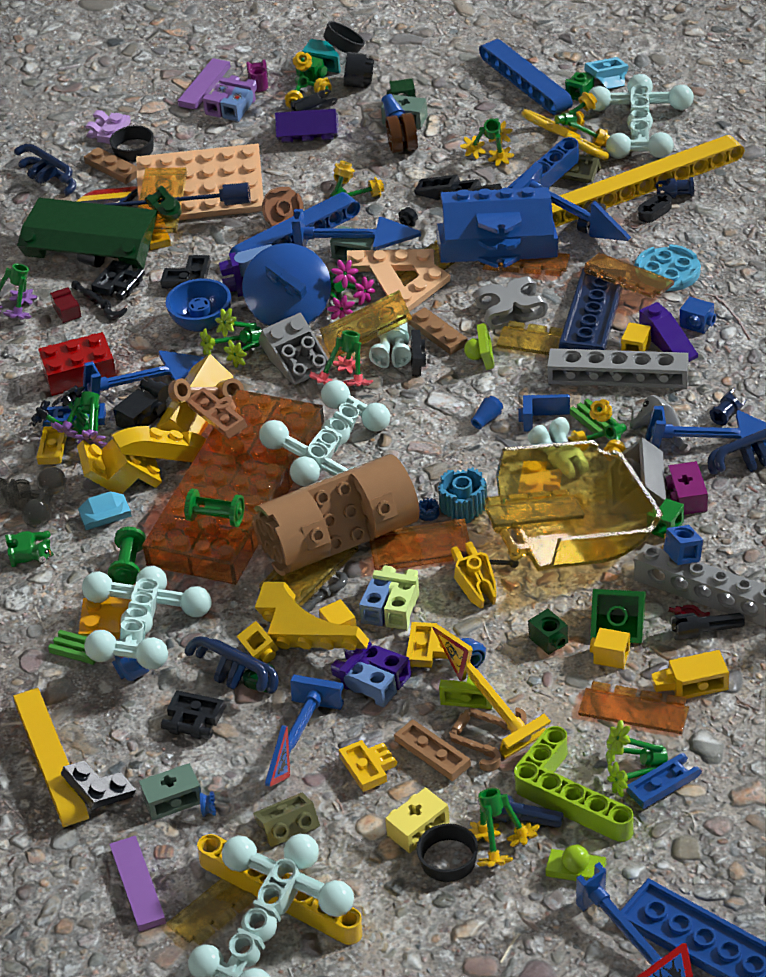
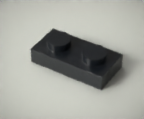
M411 330L412 376H421V368L426 367V353H422L425 352V339H421L420 330Z

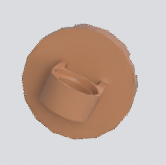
M290 187L271 189L264 196L262 202L263 216L271 226H275L293 217L294 209H303L301 196Z

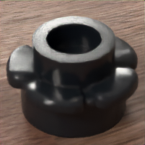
M406 207L398 213L401 224L412 227L416 225L415 222L418 220V215L415 210Z

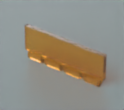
M558 253V257L520 259L508 267H503L502 262L498 263V268L481 262L480 265H483V270L499 271V266H502V272L520 273L521 268H523V273L541 275L542 270H545V275L561 276L562 272L567 270L570 254Z
M598 253L585 263L584 273L597 278L601 276V279L616 285L619 284V286L634 292L638 291L639 294L652 299L656 295L660 296L674 285V280L602 253Z
M597 681L592 682L591 688L585 689L578 711L579 716L616 723L622 720L623 724L683 734L689 713V706H686L685 697L667 695L666 702H662L663 693L642 690L640 697H636L637 689L619 685L615 686L613 693L611 692V684Z

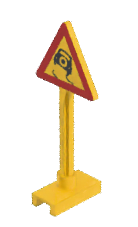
M438 624L432 626L458 679L463 681L468 674L471 681L508 725L507 728L512 734L502 739L499 749L502 757L506 760L535 742L546 730L545 727L551 723L545 713L525 725L520 717L514 715L478 669L471 664L472 647Z

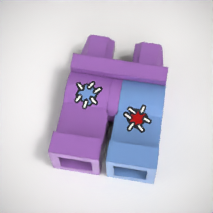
M231 75L229 78L222 77L219 80L220 83L215 86L214 91L202 98L205 115L219 118L223 116L224 119L239 122L251 104L256 100V81L248 79L246 82L240 81L238 76Z

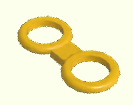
M522 110V117L533 124L564 138H575L578 141L580 150L602 160L609 158V153L606 150L581 138L580 134L556 124L554 121L531 110Z

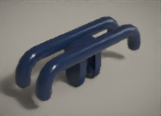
M23 144L14 149V154L18 156L24 152H32L38 156L25 157L18 162L20 168L34 164L28 170L27 176L29 178L35 179L37 183L42 184L55 176L61 183L68 184L63 191L66 196L71 195L75 191L77 185L76 181L72 178L73 172L69 165L33 144Z
M766 429L713 450L707 461L709 473L716 475L718 472H724L726 469L724 463L725 456L737 450H740L747 469L750 472L757 469V462L755 461L751 445L760 464L765 467L766 448L763 440L766 439Z
M198 636L194 637L187 644L184 651L187 656H192L195 652L196 657L201 659L208 650L221 655L216 672L214 673V681L222 683L228 675L226 687L233 690L238 686L245 668L257 674L256 689L259 692H263L265 689L269 694L276 692L279 683L278 674L269 664L213 638Z

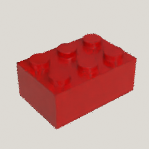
M104 332L94 333L89 336L71 339L38 349L42 369L52 396L62 394L73 386L82 387L84 363L94 362L101 377L110 378L117 376L114 359Z

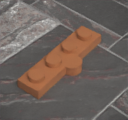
M203 387L192 394L186 401L189 408L228 439L237 436L243 429L248 427L245 419L234 411L236 405L231 397L218 399Z

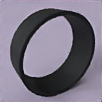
M334 21L327 23L323 37L336 49L346 54L347 52L358 53L365 45V40L351 28Z
M126 126L118 129L111 135L110 145L115 156L127 162L136 161V156H146L153 152L154 134L149 128L144 126ZM133 139L149 142L145 146L134 150L117 148L121 143Z
M450 823L436 825L424 832L418 840L417 854L422 869L432 879L441 882L458 881L469 875L475 867L478 842L474 834L461 825ZM445 840L461 842L473 854V857L465 865L451 870L437 869L424 861L426 851L435 843Z

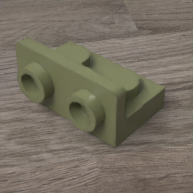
M590 154L585 156L579 155V161L561 179L593 184L596 172L601 169L599 158Z
M303 792L253 813L256 823L265 831L268 844L271 847L287 841L291 836L299 833L304 834L320 826L314 804Z

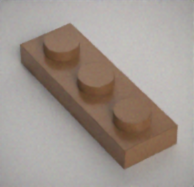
M99 147L83 156L85 164L124 184H128L137 178V166Z
M423 308L408 317V324L420 330L421 334L450 355L464 348L468 341L467 337L427 308Z
M413 719L394 734L395 742L452 782L471 767V759Z

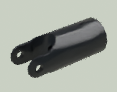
M325 89L291 102L290 106L292 111L321 110L335 105L337 98L323 99L331 94L330 89Z

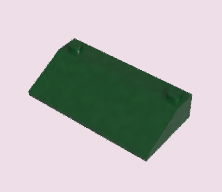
M39 197L22 225L17 246L24 256L45 258L46 251L118 258L120 262L132 264L134 269L144 270L158 211Z

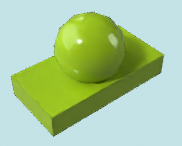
M478 324V339L472 338L468 340L464 345V353L471 360L482 358L486 370H490L495 366L491 338L486 324Z
M571 845L565 851L551 849L545 870L546 877L576 881V878L582 875L587 881L594 876L595 864L600 862L606 868V857L589 855L588 851L580 845Z

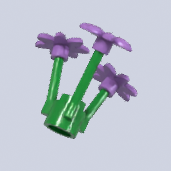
M15 263L11 269L6 268L5 274L0 281V291L8 278L11 284L19 286L18 291L10 290L13 296L9 299L17 301L14 310H6L3 314L10 318L17 317L20 320L32 317L29 313L22 312L23 307L21 305L23 302L32 305V300L38 298V296L32 295L33 289H26L29 268L23 264Z
M82 392L81 398H75L74 407L67 421H64L63 425L57 422L51 423V426L59 433H65L68 437L78 439V444L82 440L91 445L95 444L99 448H103L107 444L102 442L106 439L105 436H98L100 395L97 393ZM79 407L81 412L89 414L88 430H83L82 435H77L78 432L71 430L72 421Z

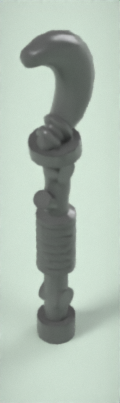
M337 571L338 581L331 586H321L317 596H312L311 600L304 603L301 608L309 613L315 608V604L324 597L328 598L331 593L343 589L348 582V576L343 572Z

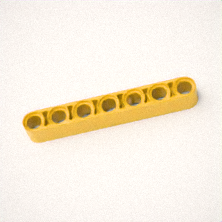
M39 688L13 695L19 717L63 828L88 820L89 815L85 802L61 775L63 767L69 765V762Z
M214 834L202 836L197 842L201 867L258 898L259 889L267 876L251 868L242 872L232 871L222 860V849L227 840ZM286 873V874H284V876L282 877V879H288V878H290L292 875L289 874V873ZM298 891L286 911L287 914L343 944L353 945L362 938L361 914L354 907L345 915L339 917L329 916L321 910L318 899ZM272 897L268 904L275 903L279 897Z

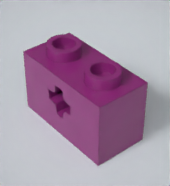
M697 461L668 465L665 486L667 490H671L670 500L684 504V515L707 512L708 492Z

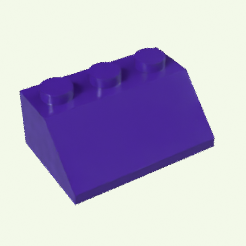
M336 109L275 113L276 137L282 143L294 142L293 139L310 142L314 141V138L321 137L322 140H333L334 137L338 136V114Z

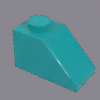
M310 39L302 52H308L313 57L323 59L324 66L327 67L328 72L340 73L339 54L327 41Z

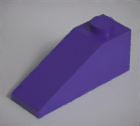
M659 302L639 310V324L651 326V342L661 351L689 353L688 362L698 358L697 351L673 315Z

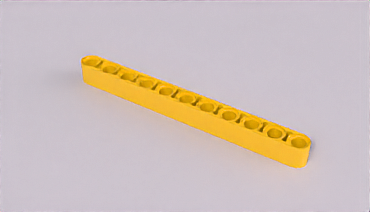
M725 135L560 196L583 209H586L593 201L605 204L607 209L656 191L655 185L658 181L670 178L686 180L689 177H694L733 163L743 156L745 150L731 135ZM552 203L555 227L579 219L578 216Z

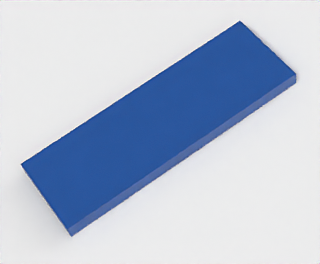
M649 878L620 910L643 937L671 952L682 943H686L690 963L714 977H766L765 941Z

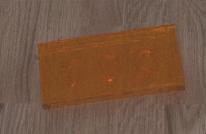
M464 518L403 527L369 542L374 570L381 571L384 565L392 566L394 569L454 561L451 548L458 547L460 551H466L465 543L470 542Z

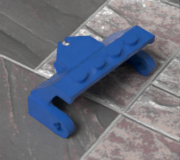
M548 187L441 192L443 223H436V238L441 263L478 261L498 268L499 262L503 263V267H508L520 259L558 257V235L553 220L551 195Z

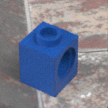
M689 296L680 308V327L705 334L708 328L712 327L716 321L714 303Z
M690 525L667 528L664 551L677 565L700 562L703 539Z

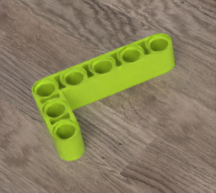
M559 726L548 727L514 768L516 793L546 809L560 811L564 817L614 841L625 842L631 839L634 834L633 811L631 808L554 773L568 754L567 732Z

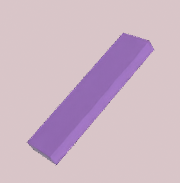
M212 58L178 99V106L196 110L203 102L202 98L212 91L219 80L230 69V61Z
M136 835L110 843V849L139 932L166 924L162 907Z

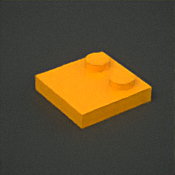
M109 597L102 603H94L87 598H83L78 634L88 637L95 630H106L116 639H120L121 616L128 609L131 599Z

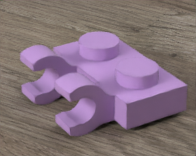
M96 110L93 117L99 119L95 122L89 121L85 127L91 129L87 133L88 138H97V142L110 144L111 135L118 129L129 126L131 121L128 115L111 113L110 116H107L105 112Z

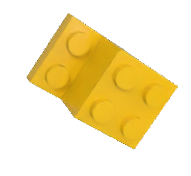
M113 439L102 449L84 440L77 445L84 477L109 491L123 494L138 478L155 488L162 483L156 458L122 454Z

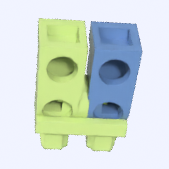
M385 565L381 571L374 570L373 578L369 582L359 604L361 623L383 626L385 622L386 627L408 630L410 615L419 597L418 571L408 569L404 574H398L392 566Z

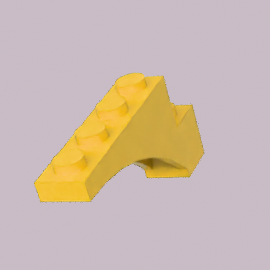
M263 582L255 609L264 620L271 622L267 634L279 648L289 649L290 647H297L307 650L311 648H323L326 650H333L334 648H345L347 650L367 649L369 639L358 626L340 625L317 618L296 603V595L285 582Z

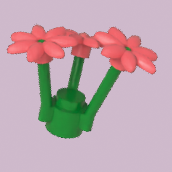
M351 330L342 331L341 337L336 339L335 347L324 370H321L319 374L310 371L309 377L316 380L317 383L323 382L325 385L332 381V379L328 378L330 375L328 372L333 364L338 366V371L346 369L349 374H352L353 370H355V374H353L354 379L343 381L347 386H369L373 383V380L363 379V374H361L360 334ZM341 347V350L343 352H346L347 354L344 358L338 356V361H334L338 353V350ZM354 352H355V361H353V357L351 356L352 353H354Z

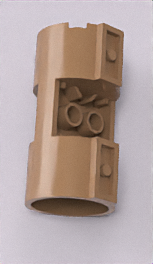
M387 454L255 506L254 509L258 512V515L254 516L252 523L258 543L262 546L264 553H268L270 558L274 560L271 564L278 574L284 576L417 522L419 519V503L415 488L405 467L396 456Z

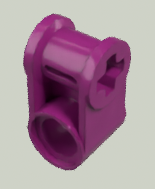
M263 59L262 62L256 63L246 62L248 79L256 81L257 90L255 92L266 91L269 87L266 60Z

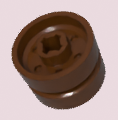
M401 114L400 122L397 115L387 116L385 118L386 132L391 153L403 152V143L407 151L417 150L418 138L413 114Z

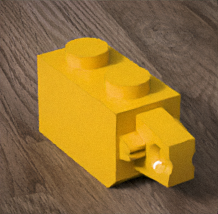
M720 650L669 660V668L652 673L651 682L656 692L674 690L676 697L684 700L729 690V671Z

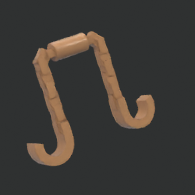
M472 707L466 709L451 728V732H449L451 741L493 758L492 760L482 759L479 761V765L483 771H494L501 764L499 750L493 746L484 745L459 735L472 716L509 731L508 725L502 718ZM516 707L515 716L520 717L526 725V712Z

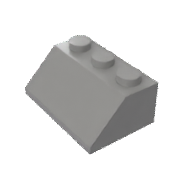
M643 437L608 463L610 507L613 515L650 514L657 506L660 507L666 499L663 451Z

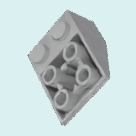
M301 312L261 330L259 344L268 359L293 386L311 379L309 377L310 371L319 374L321 370H324L329 359Z

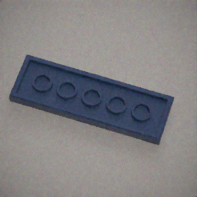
M582 268L559 341V349L606 350L626 281L625 272Z

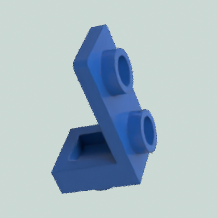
M523 395V408H518L519 422H523L524 432L532 430L533 416L570 415V395Z

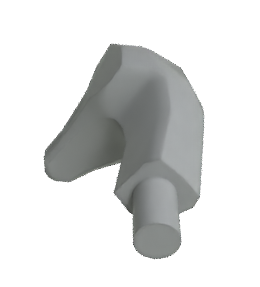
M650 395L645 399L637 417L630 423L632 429L648 425L653 407L663 406L666 424L681 426L675 409L664 399L656 395ZM683 437L670 438L672 442H675L679 450L687 448L688 445Z

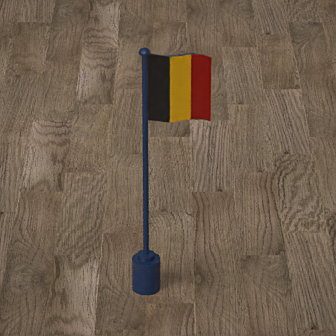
M249 182L223 184V189H219L218 194L174 197L177 201L220 198V202H224L225 206L251 203ZM137 186L93 190L77 200V202L115 206L147 204L145 200L123 202L138 191ZM160 199L157 202L162 203L164 200Z

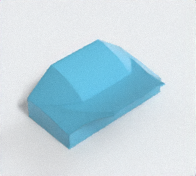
M618 57L585 63L584 71L594 76L607 89L625 85V75L628 72L629 65Z
M112 491L90 497L78 508L85 530L132 516L124 495Z

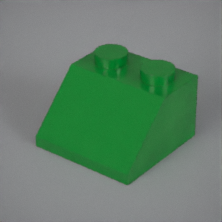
M593 589L590 640L592 637L596 638L599 628L630 633V643H642L646 591Z

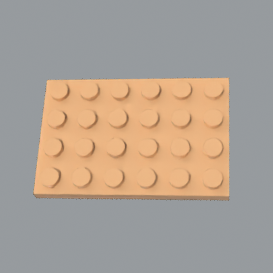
M259 143L136 156L138 201L145 200V197L149 194L153 195L161 185L173 197L218 194L219 189H223V184L249 182L251 203L225 206L224 202H220V198L178 201L182 213L179 218L172 221L262 211L264 196ZM148 204L138 205V208L152 209Z

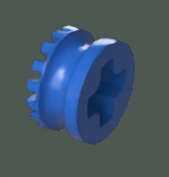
M424 498L423 501H419V518L421 520L433 521L439 517L438 501L433 500V498L430 500L429 498L427 500Z
M213 791L208 795L200 793L202 817H206L209 813L212 816H216V806H214L216 803H214L215 796Z

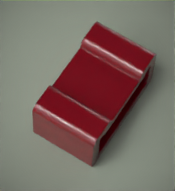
M69 287L50 293L52 306L63 323L82 317L79 303L73 297Z

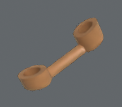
M180 378L170 382L168 393L174 402L179 403L187 401L192 394L203 387H190L185 379ZM234 378L222 380L217 383L216 387H204L218 399L231 397L233 401H236L244 393L243 384Z

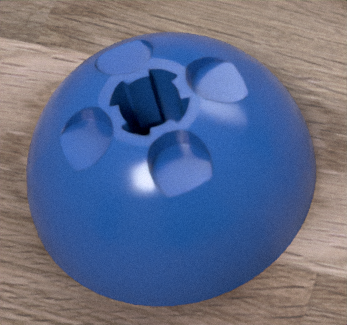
M193 279L174 287L168 293L165 303L170 317L177 325L188 331L203 332L205 328L208 331L219 325L215 319L221 318V309L227 311L230 308L231 293L228 287L213 279Z

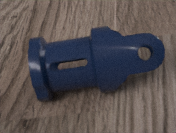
M689 177L686 180L670 178L658 181L655 185L657 194L660 191H664L671 198L676 197V195L685 194L694 196L693 177Z
M736 388L728 391L721 398L720 404L710 410V418L715 424L726 425L729 417L736 414L746 403L747 399L740 403L732 395Z

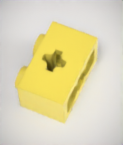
M425 787L417 794H413L398 809L392 810L385 818L387 836L410 854L417 848L418 840L424 832L436 825L450 823L448 804Z

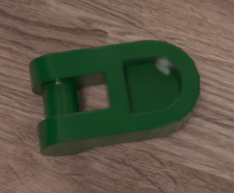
M162 185L156 189L153 195L149 194L145 197L146 203L153 210H157L163 219L172 221L180 217L182 213L180 203ZM162 198L164 201L159 204L157 201Z

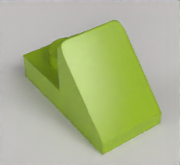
M469 677L467 682L440 680V705L492 710L493 706Z

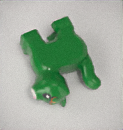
M22 531L15 535H5L11 567L13 568L19 563L31 562L33 560L43 563L52 557L54 553L51 551L50 540L48 539L51 536L50 532L32 533L30 531Z

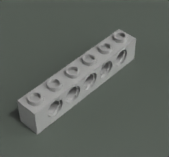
M550 348L548 384L687 388L689 353Z
M645 543L635 557V581L728 614L742 613L745 620L766 627L765 584L701 562L677 565L664 549Z

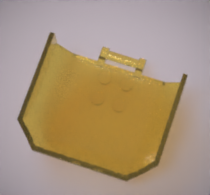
M592 440L505 447L502 449L496 472L500 508L517 509H501L505 517L500 518V520L499 518L494 520L492 528L495 533L501 536L508 548V555L512 560L516 561L523 556H529L537 571L584 567L618 559L636 549L651 535L662 518L663 513L623 453L617 450L609 453L599 449V443ZM508 529L514 531L521 544H516Z

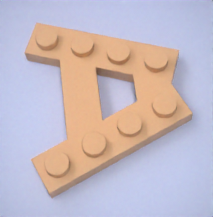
M434 249L347 251V261H352L350 269L356 268L359 270L358 272H372L388 297L385 302L374 309V316L381 321L384 317H390V323L397 322L398 317H404L450 282L451 275L434 264ZM395 271H416L418 277L404 286Z

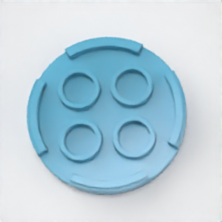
M669 244V247L648 248L639 254L635 260V276L637 280L644 286L657 291H677L687 288L698 280L701 273V265L697 255L690 249L679 245Z

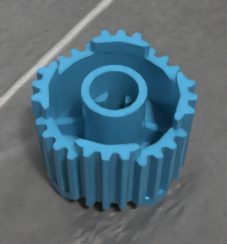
M472 467L471 469L467 468V471L457 470V472L447 470V473L444 472L440 476L441 482H439L438 486L439 505L444 515L452 517V519L457 518L460 523L466 524L470 523L474 516L479 517V514H483V511L487 509V484L485 479L482 478V472H479L478 469L474 470Z

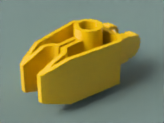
M471 541L465 543V549L469 555L463 558L458 547L451 548V554L456 563L454 579L468 599L482 609L485 602L482 595L484 593L492 605H494L497 593L496 581L488 554L477 552Z

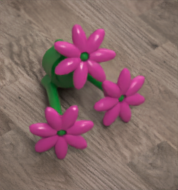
M338 260V268H332L329 272L331 280L330 297L335 305L327 308L328 311L333 312L331 320H335L339 316L340 320L344 322L345 314L354 315V312L349 308L354 306L355 302H347L346 295L339 301L335 293H341L345 288L355 290L357 292L353 297L359 298V305H362L365 300L370 303L371 297L369 294L376 292L375 289L371 288L374 283L373 279L367 282V278L363 277L361 284L356 283L352 275L356 274L359 270L356 268L350 269L352 265L351 260H348L345 266L341 260Z

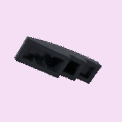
M456 174L420 179L414 189L415 195L441 200V192H457L459 190L479 191L480 189L501 190L502 186L501 183L482 186L479 179L460 181Z

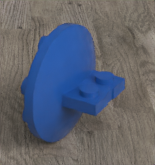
M282 243L262 250L251 260L244 273L242 288L248 309L264 325L271 326L300 312L309 325L323 313L328 304L331 294V280L326 265L316 253L298 244Z

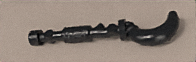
M76 280L71 283L73 289L79 290L85 297L98 303L108 319H119L127 312V308H123L120 311H112L109 300H103L101 295L98 296L89 288H84Z

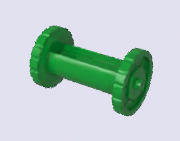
M191 488L185 499V518L187 521H194L197 514L227 518L232 527H239L244 515V497L242 495H235L232 501L200 497L199 490Z
M128 526L120 528L115 533L114 542L120 548L118 561L116 560L110 564L107 573L115 583L134 585L137 574L140 572L139 567L135 564L137 552L145 548L147 537L140 529Z

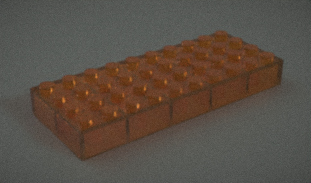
M237 389L232 396L236 405L234 411L245 419L248 427L230 439L217 429H212L142 545L146 566H156L163 570L236 585L259 545L252 523L254 516L258 515L254 508L289 492L294 483L290 476V467L293 461L299 458L298 455L283 447L276 450L266 448L259 438L260 428L270 420L282 421L287 427L290 437L309 446L319 431H321V427L325 422L323 405ZM191 488L199 490L200 497L232 501L235 495H242L245 508L240 526L232 527L227 518L198 514L194 521H187L184 507L188 491Z

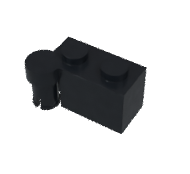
M144 377L140 381L139 388L113 408L116 426L126 429L152 424L167 409L166 399L169 397V385L163 382H156L149 377Z

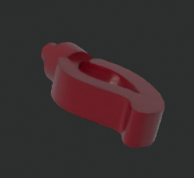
M695 605L669 607L668 611L674 613V615L694 613L698 617L710 616V612H702Z

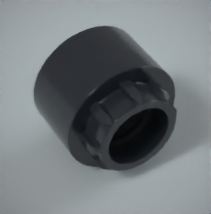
M347 52L343 86L363 88V85H371L374 60L367 58V54Z

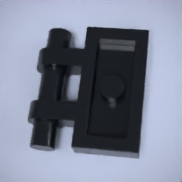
M113 260L91 284L92 291L111 296L116 291L118 292L116 298L122 301L125 297H129L133 292V288L143 281L145 271L138 269L135 272L132 269V264Z
M176 690L167 707L168 716L173 718L172 720L162 719L161 729L169 730L171 734L176 735L180 733L188 734L194 739H211L213 729L206 728L205 726L206 724L217 726L226 708L225 700ZM184 720L194 721V724L192 725L183 722Z

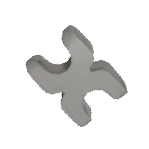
M531 277L513 279L508 282L507 288L500 284L481 287L474 294V301L478 308L482 310L487 309L485 322L491 329L510 326L513 324L514 318L525 322L545 316L548 310V304L544 298L534 296L537 286ZM485 296H490V298L481 300ZM540 306V307H539L538 309H536V310L530 309V308H534V307Z

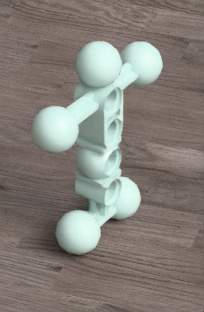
M637 74L630 78L627 85L628 92L610 93L606 87L602 86L593 87L589 91L597 100V103H595L596 108L593 111H605L610 105L631 104V113L627 118L630 138L626 134L615 133L606 142L607 152L612 158L616 159L625 158L630 152L649 151L656 158H664L670 155L674 147L670 135L658 132L654 133L649 139V130L653 124L652 116L649 113V104H670L676 110H685L691 106L694 99L693 92L687 85H676L670 92H652V81L644 74Z
M332 380L323 386L321 399L328 408L338 409V411L334 413L333 417L323 423L321 431H319L309 446L290 437L284 423L277 420H270L264 423L260 428L259 438L261 443L268 449L276 450L283 447L299 456L291 464L290 476L297 485L306 487L318 480L322 470L333 476L349 470L331 460L338 447L348 441L358 415L361 416L362 423L368 430L378 432L389 425V410L383 404L377 402L370 403L369 405L364 404L350 396L349 388L344 382Z
M146 566L137 574L135 585L115 583L105 573L92 572L82 582L83 595L89 601L102 603L110 596L131 599V601L129 602L128 609L121 616L120 641H116V638L106 630H95L85 640V652L91 660L96 662H106L113 656L137 659V662L143 668L156 670L163 666L168 658L167 646L162 640L155 637L145 639V635L152 628L157 603L178 606L188 616L194 618L202 617L211 609L212 600L210 593L205 588L199 586L190 587L184 593L165 590L167 586L166 574L161 568L156 566Z
M300 833L291 836L285 842L284 859L274 861L257 853L254 842L245 836H235L227 840L223 845L222 860L228 868L238 872L251 868L267 877L259 889L258 900L253 901L255 907L249 909L243 915L241 928L238 927V933L230 939L229 949L232 955L228 962H224L221 951L215 946L206 944L198 946L190 953L188 959V969L192 976L270 977L262 969L251 968L245 971L243 969L244 967H251L258 962L260 950L265 948L263 942L269 941L275 935L277 922L281 920L280 916L286 913L298 891L318 899L321 910L329 916L339 917L349 912L354 901V893L349 885L338 880L324 884L300 873L298 870L310 868L317 861L319 847L312 837ZM289 872L293 873L290 878L282 879L284 874ZM272 897H279L275 903L268 904ZM265 921L262 927L254 929V925L257 922ZM244 946H250L246 953H239Z

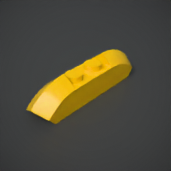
M136 426L111 434L113 441L122 454L203 463L210 459L213 448L206 438L189 431H164L158 428L149 429V426Z

